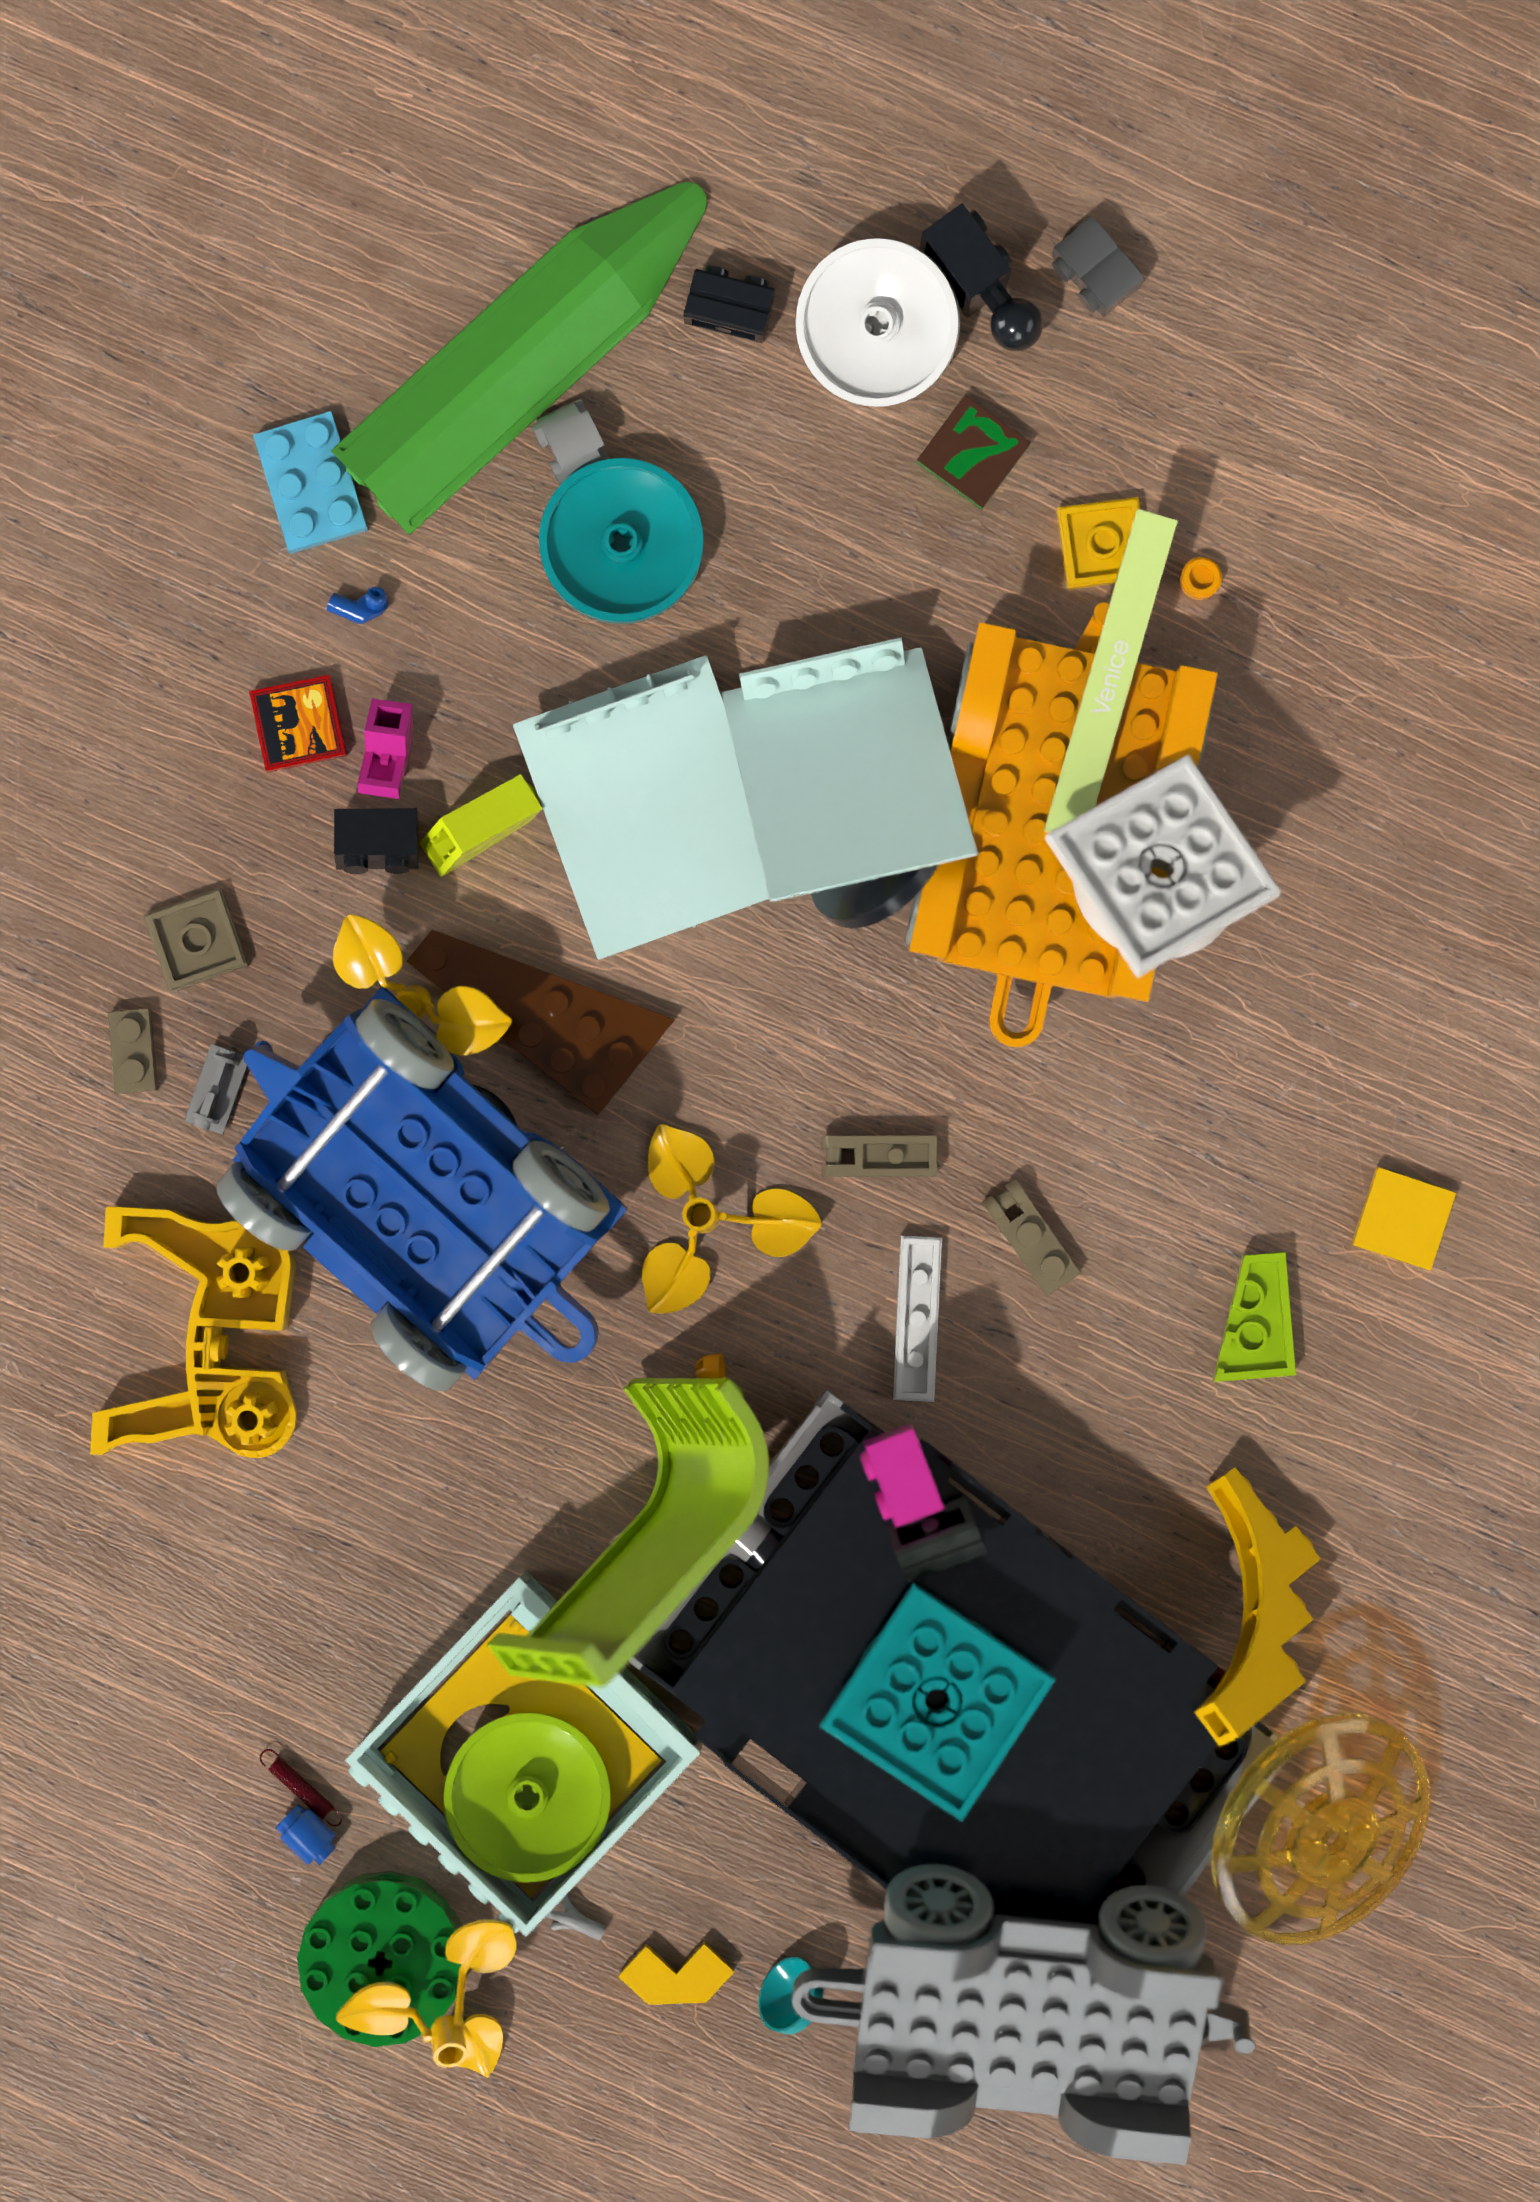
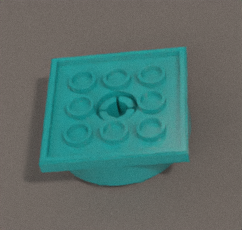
M913 1583L882 1631L865 1649L855 1672L820 1723V1727L960 1821H963L1056 1678L997 1639L982 1625L964 1617ZM933 1689H945L948 1694V1700L943 1707L931 1708L925 1703V1692L929 1693Z

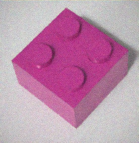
M911 1423L864 1441L867 1451L861 1452L859 1455L869 1481L877 1478L881 1490L874 1494L884 1521L893 1518L895 1526L899 1527L944 1509Z

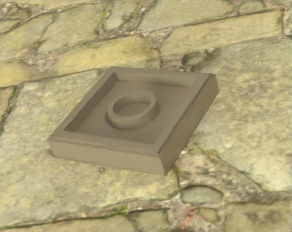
M222 888L143 915L171 993L249 966Z

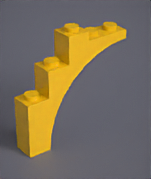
M1236 1467L1206 1486L1209 1494L1223 1514L1235 1543L1243 1582L1244 1609L1240 1638L1232 1661L1215 1691L1195 1711V1714L1219 1746L1240 1737L1306 1682L1299 1672L1297 1663L1284 1652L1281 1646L1314 1620L1306 1610L1304 1601L1292 1591L1289 1585L1321 1560L1314 1550L1310 1539L1302 1534L1297 1526L1283 1532L1278 1525L1275 1515L1266 1509L1254 1493L1249 1480L1242 1476Z

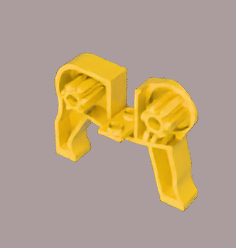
M106 1206L103 1248H123L132 1242L144 1243L197 1278L200 1282L192 1303L187 1329L186 1375L188 1391L94 1412L92 1414L90 1454L104 1455L126 1443H155L191 1434L208 1435L234 1453L248 1458H262L279 1451L292 1437L297 1423V1409L286 1371L220 1366V1359H226L228 1353V1335H222V1327L276 1331L288 1329L296 1271L294 1251L281 1250L263 1242L246 1230L238 1221L217 1224L201 1221L172 1209Z

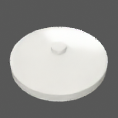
M875 238L860 240L847 244L829 254L808 277L800 294L796 310L797 340L804 361L812 374L833 394L849 402L864 406L895 405L912 399L926 391L942 376L955 353L960 333L959 304L953 286L945 272L922 250L893 239Z

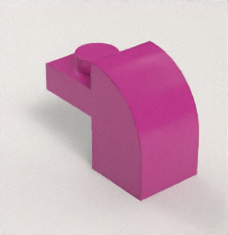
M372 698L364 729L365 753L357 783L358 793L399 799L403 778L407 776L413 734V704Z

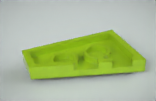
M1286 1252L1242 1255L1212 1381L1222 1382L1296 1375Z

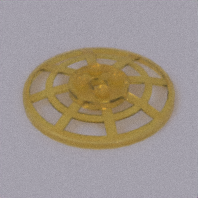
M1341 1713L1320 1717L1300 1725L1277 1739L1264 1750L1242 1774L1229 1794L1219 1816L1213 1838L1211 1857L1213 1882L1219 1900L1228 1914L1248 1933L1264 1941L1282 1945H1301L1321 1941L1347 1930L1363 1920L1382 1904L1397 1887L1411 1866L1421 1845L1428 1822L1430 1806L1429 1779L1424 1761L1416 1747L1398 1729L1379 1718L1364 1714ZM1368 1733L1389 1740L1378 1764L1363 1758L1341 1759L1337 1735ZM1321 1741L1325 1764L1303 1775L1285 1793L1267 1781L1274 1771L1293 1755L1309 1745ZM1401 1750L1410 1758L1417 1776L1418 1798L1407 1806L1402 1788L1397 1779L1391 1774ZM1363 1773L1373 1777L1360 1797L1355 1792L1344 1790L1343 1774ZM1327 1779L1328 1792L1312 1799L1304 1807L1296 1803L1309 1789ZM1384 1786H1386L1392 1795L1395 1812L1378 1819L1372 1806ZM1257 1794L1273 1806L1261 1830L1256 1854L1233 1856V1847L1239 1825L1249 1804ZM1286 1816L1293 1822L1287 1834L1285 1849L1272 1851L1275 1835ZM1414 1819L1412 1830L1403 1852L1392 1870H1390L1389 1868L1401 1847L1406 1823ZM1394 1830L1391 1845L1384 1860L1380 1863L1372 1858L1378 1838ZM1337 1832L1336 1840L1327 1846L1329 1838ZM1289 1865L1299 1878L1281 1895L1274 1883L1271 1868ZM1256 1870L1261 1889L1267 1899L1273 1904L1254 1919L1249 1917L1238 1900L1233 1885L1232 1873ZM1360 1871L1370 1876L1367 1882L1355 1892L1341 1899L1343 1883L1352 1879ZM1378 1883H1380L1377 1889L1361 1904H1359L1355 1909L1351 1910L1347 1914L1337 1919L1339 1911H1342L1350 1907L1354 1903L1358 1902L1359 1900H1361ZM1311 1886L1327 1888L1325 1904L1323 1906L1295 1904ZM1284 1913L1300 1918L1321 1917L1319 1928L1303 1932L1276 1933L1265 1929Z

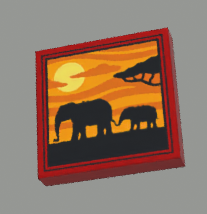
M330 675L249 691L264 767L267 773L347 756Z

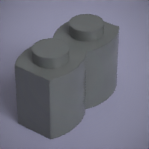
M1093 217L1086 220L1053 248L1052 257L1054 261L1052 266L1062 280L1068 282L1071 279L1081 291L1078 293V297L1091 313L1097 310L1105 317L1142 286L1144 278L1139 270L1116 246L1112 238Z

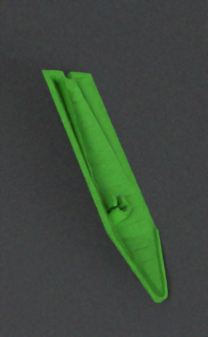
M679 183L569 231L341 440L331 452L347 468L346 471L359 485L362 484L364 487L367 486L374 494L379 507L390 518H393L408 535L413 533L648 317L705 213L707 201L703 189L696 183Z

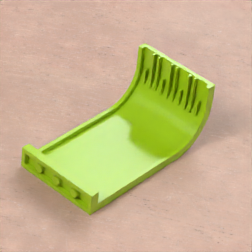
M633 1378L623 1388L649 1425L656 1442L658 1472L653 1492L642 1511L526 1636L497 1633L487 1643L509 1675L605 1688L752 1524L762 1505L766 1492L769 1473L768 1451L760 1424L743 1399V1392L736 1383L730 1379Z

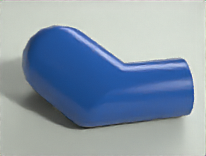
M371 587L368 589L367 594L352 600L334 592L328 602L327 611L354 623L364 624L385 612L388 607L387 593L380 587Z

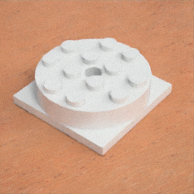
M1189 754L1049 832L1045 838L1073 880L1076 900L1085 919L1103 939L1118 948L1137 978L1170 959L1183 957L1204 948L1215 940L1227 926L1276 899L1282 892ZM1160 868L1167 873L1168 877L1159 878L1154 874L1150 875L1151 869Z

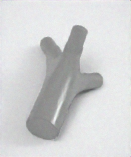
M568 1894L561 1900L565 1912L551 1910L546 1915L547 1918L558 1921L551 1924L553 1931L560 1929L575 1930L600 1941L606 1929V1925L581 1914L572 1905Z

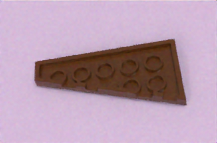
M435 930L429 932L406 961L445 993L458 986L473 987L485 993L504 1013L512 1018L510 1027L501 1038L598 1116L675 1021V1019Z

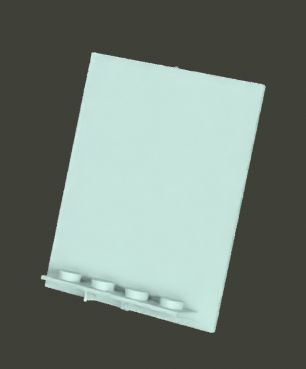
M896 638L740 673L741 688L721 693L770 901H777L870 879L875 880L883 876L977 855L973 834L921 647L903 651L902 638Z
M706 655L651 675L647 674L646 677L612 689L609 687L607 691L579 701H569V704L513 724L598 960L689 927L695 928L700 923L770 899L724 703Z

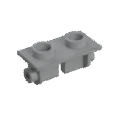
M213 1044L210 1045L184 1120L185 1122L224 1135L247 1068L243 1058L244 1055Z

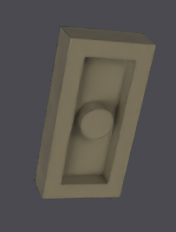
M151 1009L108 1012L114 1094L158 1091Z

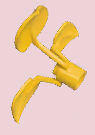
M349 914L344 918L333 950V963L336 972L345 983L355 988L366 989L374 985L378 980L382 987L397 992L396 998L419 1019L427 1013L432 1023L440 1024L436 1037L444 1044L449 1053L466 1056L479 1053L496 1043L508 1030L512 1023V1018L504 1013L485 993L469 986H458L447 991L438 1002L437 1011L439 1016H437L434 1012L431 995L424 987L419 985L405 987L403 983L396 984L385 978L397 974L403 966L402 950L394 936L378 923L363 916Z
M659 1124L653 1133L649 1145L648 1173L654 1188L668 1199L680 1198L689 1191V1201L685 1204L682 1211L683 1221L690 1228L688 1232L689 1247L686 1252L679 1244L664 1243L656 1246L648 1253L642 1267V1283L646 1296L647 1310L655 1314L672 1313L689 1307L703 1296L710 1283L711 1269L705 1260L693 1256L696 1251L698 1233L713 1231L718 1226L719 1221L753 1224L751 1238L754 1245L761 1252L771 1257H786L800 1250L821 1228L822 1221L820 1216L805 1199L783 1189H769L756 1195L752 1202L754 1217L719 1212L714 1203L705 1198L698 1197L695 1186L708 1182L713 1174L715 1159L711 1147L701 1137L693 1133Z
M478 1920L463 1925L448 1939L445 1950L447 1959L453 1963L462 1964L458 1975L455 2016H440L434 2021L432 2027L428 2028L418 2011L413 2007H408L411 1999L409 1992L404 1987L394 1983L379 1982L370 1984L353 1995L338 2011L337 2022L350 2029L368 2034L390 2035L403 2031L408 2025V2017H411L422 2032L423 2041L432 2043L433 2058L437 2065L447 2068L459 2066L476 2071L487 2078L490 2077L502 2050V2027L497 2019L486 2014H474L463 2021L466 1975L469 1968L478 1973H492L501 1970L509 1964L515 1955L517 1945L512 1925L510 1926L508 1923L499 1920Z

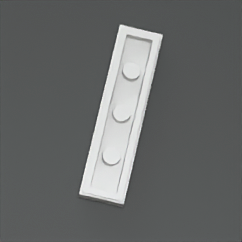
M900 1236L893 1400L934 1402L941 1237Z

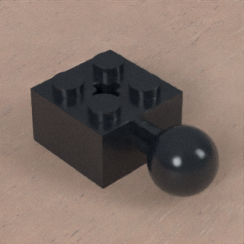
M961 203L922 232L919 249L930 256L945 272L956 293L959 309L966 318L987 305L993 313L990 328L995 341L1009 351L1026 350L1032 347L1041 336L1043 329L1042 315L1039 309L1029 300L1012 298L1007 292L1006 288L1011 273L1009 265L1012 263L1009 254L1000 243L993 245L984 233L987 231V226L981 216L974 209L969 212L964 204Z

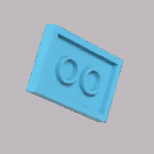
M331 411L253 435L290 554L368 531L353 478L346 471L347 468L331 452L341 441Z

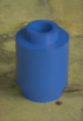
M299 1804L275 1827L282 1835L279 1839L307 1866L313 1860L320 1865L336 1848L331 1842L336 1834L309 1808L305 1811Z

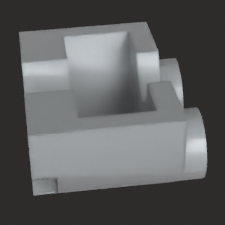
M581 398L536 419L538 423L531 426L541 448L549 445L554 454L555 460L549 462V465L559 485L579 469L601 460L610 459L604 448L603 440L588 410L585 409Z

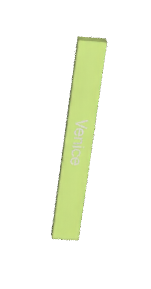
M1140 509L1136 511L1044 827L1045 832L1049 833L1094 808L1096 805L1178 520Z

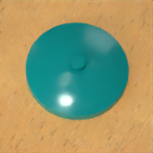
M630 458L601 460L589 464L570 475L550 498L544 510L539 529L541 561L555 591L569 606L591 619L610 624L644 622L672 608L681 600L693 584L703 556L704 540L701 518L687 490L665 470L651 463Z

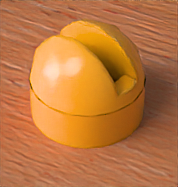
M722 1353L702 1356L696 1362V1378L726 1379V1366Z

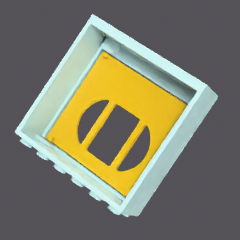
M527 1571L506 1590L345 1760L351 1766L348 1772L360 1785L367 1787L370 1784L381 1795L378 1801L393 1816L400 1814L411 1824L408 1830L416 1840L425 1846L430 1843L441 1853L438 1859L448 1871L454 1875L460 1872L471 1883L468 1888L479 1901L484 1904L490 1901L501 1912L498 1915L499 1919L510 1926L512 1925L513 1933H517L520 1930L525 1936L544 1919L701 1753L703 1744L694 1738L695 1733L626 1666L618 1672L605 1688L589 1686L592 1690L586 1685L509 1675L487 1643L497 1633L526 1636L530 1632L529 1630H532L558 1602ZM510 1610L512 1612L511 1615L381 1751H378L379 1746ZM488 1704L509 1706L510 1710L505 1716L518 1713H539L561 1719L578 1729L594 1745L605 1765L611 1796L608 1817L662 1761V1758L666 1761L610 1821L607 1819L599 1841L586 1858L569 1871L557 1876L534 1901L531 1898L548 1880L514 1883L513 1881L504 1880L483 1871L460 1850L452 1837L446 1816L444 1815V1786L447 1775L443 1773L441 1762L443 1741L454 1721L468 1710ZM610 1708H612L621 1718H619ZM640 1737H642L651 1747H649Z

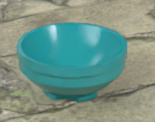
M791 1957L780 1961L769 1971L762 1983L759 1992L758 2011L764 2025L772 2031L786 2035L795 2034L811 2024V2021L798 2015L792 2004L795 1979L802 1972L815 1968L806 1960ZM823 1987L809 1990L812 1996L823 1999Z

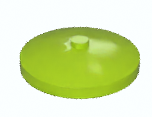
M539 1713L507 1715L478 1729L464 1742L456 1753L448 1770L444 1786L446 1821L452 1837L460 1850L483 1871L495 1877L513 1882L526 1883L548 1880L578 1865L599 1841L607 1823L610 1810L609 1778L601 1756L594 1745L585 1735L569 1723Z

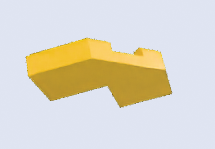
M705 1941L677 1971L646 1943L621 1970L618 1977L648 2005L707 2003L735 1972V1969Z

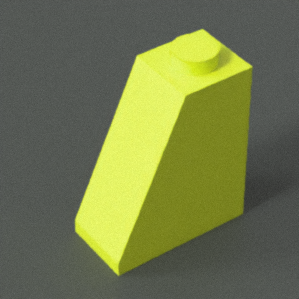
M520 774L441 817L419 843L439 876H445L531 822L543 809L540 805L537 791L531 784L526 783Z

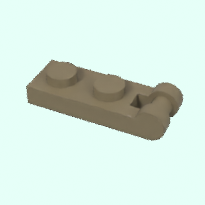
M937 1135L822 1136V1148H826V1165H822V1177H937ZM842 1148H854V1164H842Z
M1014 1179L1005 1186L1006 1191L995 1198L991 1195L982 1201V1204L1043 1293L1048 1297L1081 1273L1030 1201L1021 1185ZM1017 1204L1023 1213L1009 1221L1004 1211Z

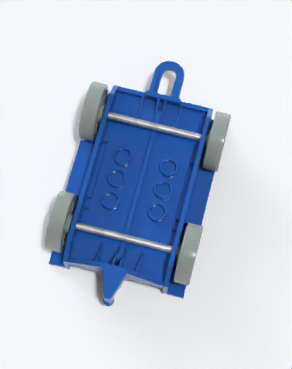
M381 986L363 1008L349 1014L301 1066L274 1054L272 1046L266 1041L256 1043L254 1048L244 1053V1062L270 1102L235 1147L237 1155L233 1159L234 1163L217 1182L218 1196L228 1212L246 1230L275 1248L287 1251L296 1250L307 1239L303 1248L373 1312L378 1313L371 1322L373 1337L384 1354L402 1372L427 1388L436 1391H448L465 1372L475 1380L518 1330L523 1331L547 1353L559 1361L566 1363L578 1362L590 1354L598 1342V1324L592 1314L561 1287V1282L629 1208L557 1145L537 1134L524 1133L463 1077L464 1068L457 1056L449 1053L444 1044L437 1039V1034L388 989ZM547 1300L578 1328L581 1335L579 1344L575 1346L565 1345L532 1314Z

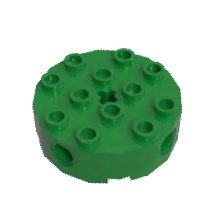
M394 1871L358 1875L332 1891L305 1927L297 1956L301 1991L316 2018L342 2039L371 2047L408 2043L422 2034L411 2017H408V2025L401 2032L390 2035H373L350 2029L338 2023L336 2020L337 2013L362 1988L374 1983L389 1982L398 1984L409 1992L411 2001L408 2007L415 2008L427 2027L431 2028L434 2021L446 2013L457 1996L459 1968L462 1964L449 1961L445 1950L450 1936L463 1925L455 1911H452L447 1900L420 1878ZM379 1951L385 1952V1959L389 1960L387 1965H381L379 1959H376Z

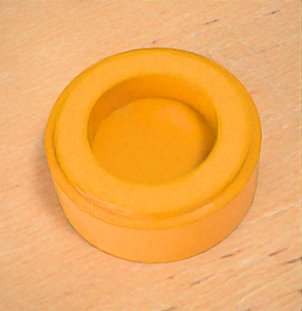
M1197 557L1190 560L1180 573L1181 589L1188 597L1195 600L1210 598L1216 593L1222 582V573L1219 566L1213 560L1206 557Z

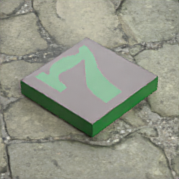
M964 395L921 453L916 463L977 508L983 510L1028 449L1031 442L967 395Z

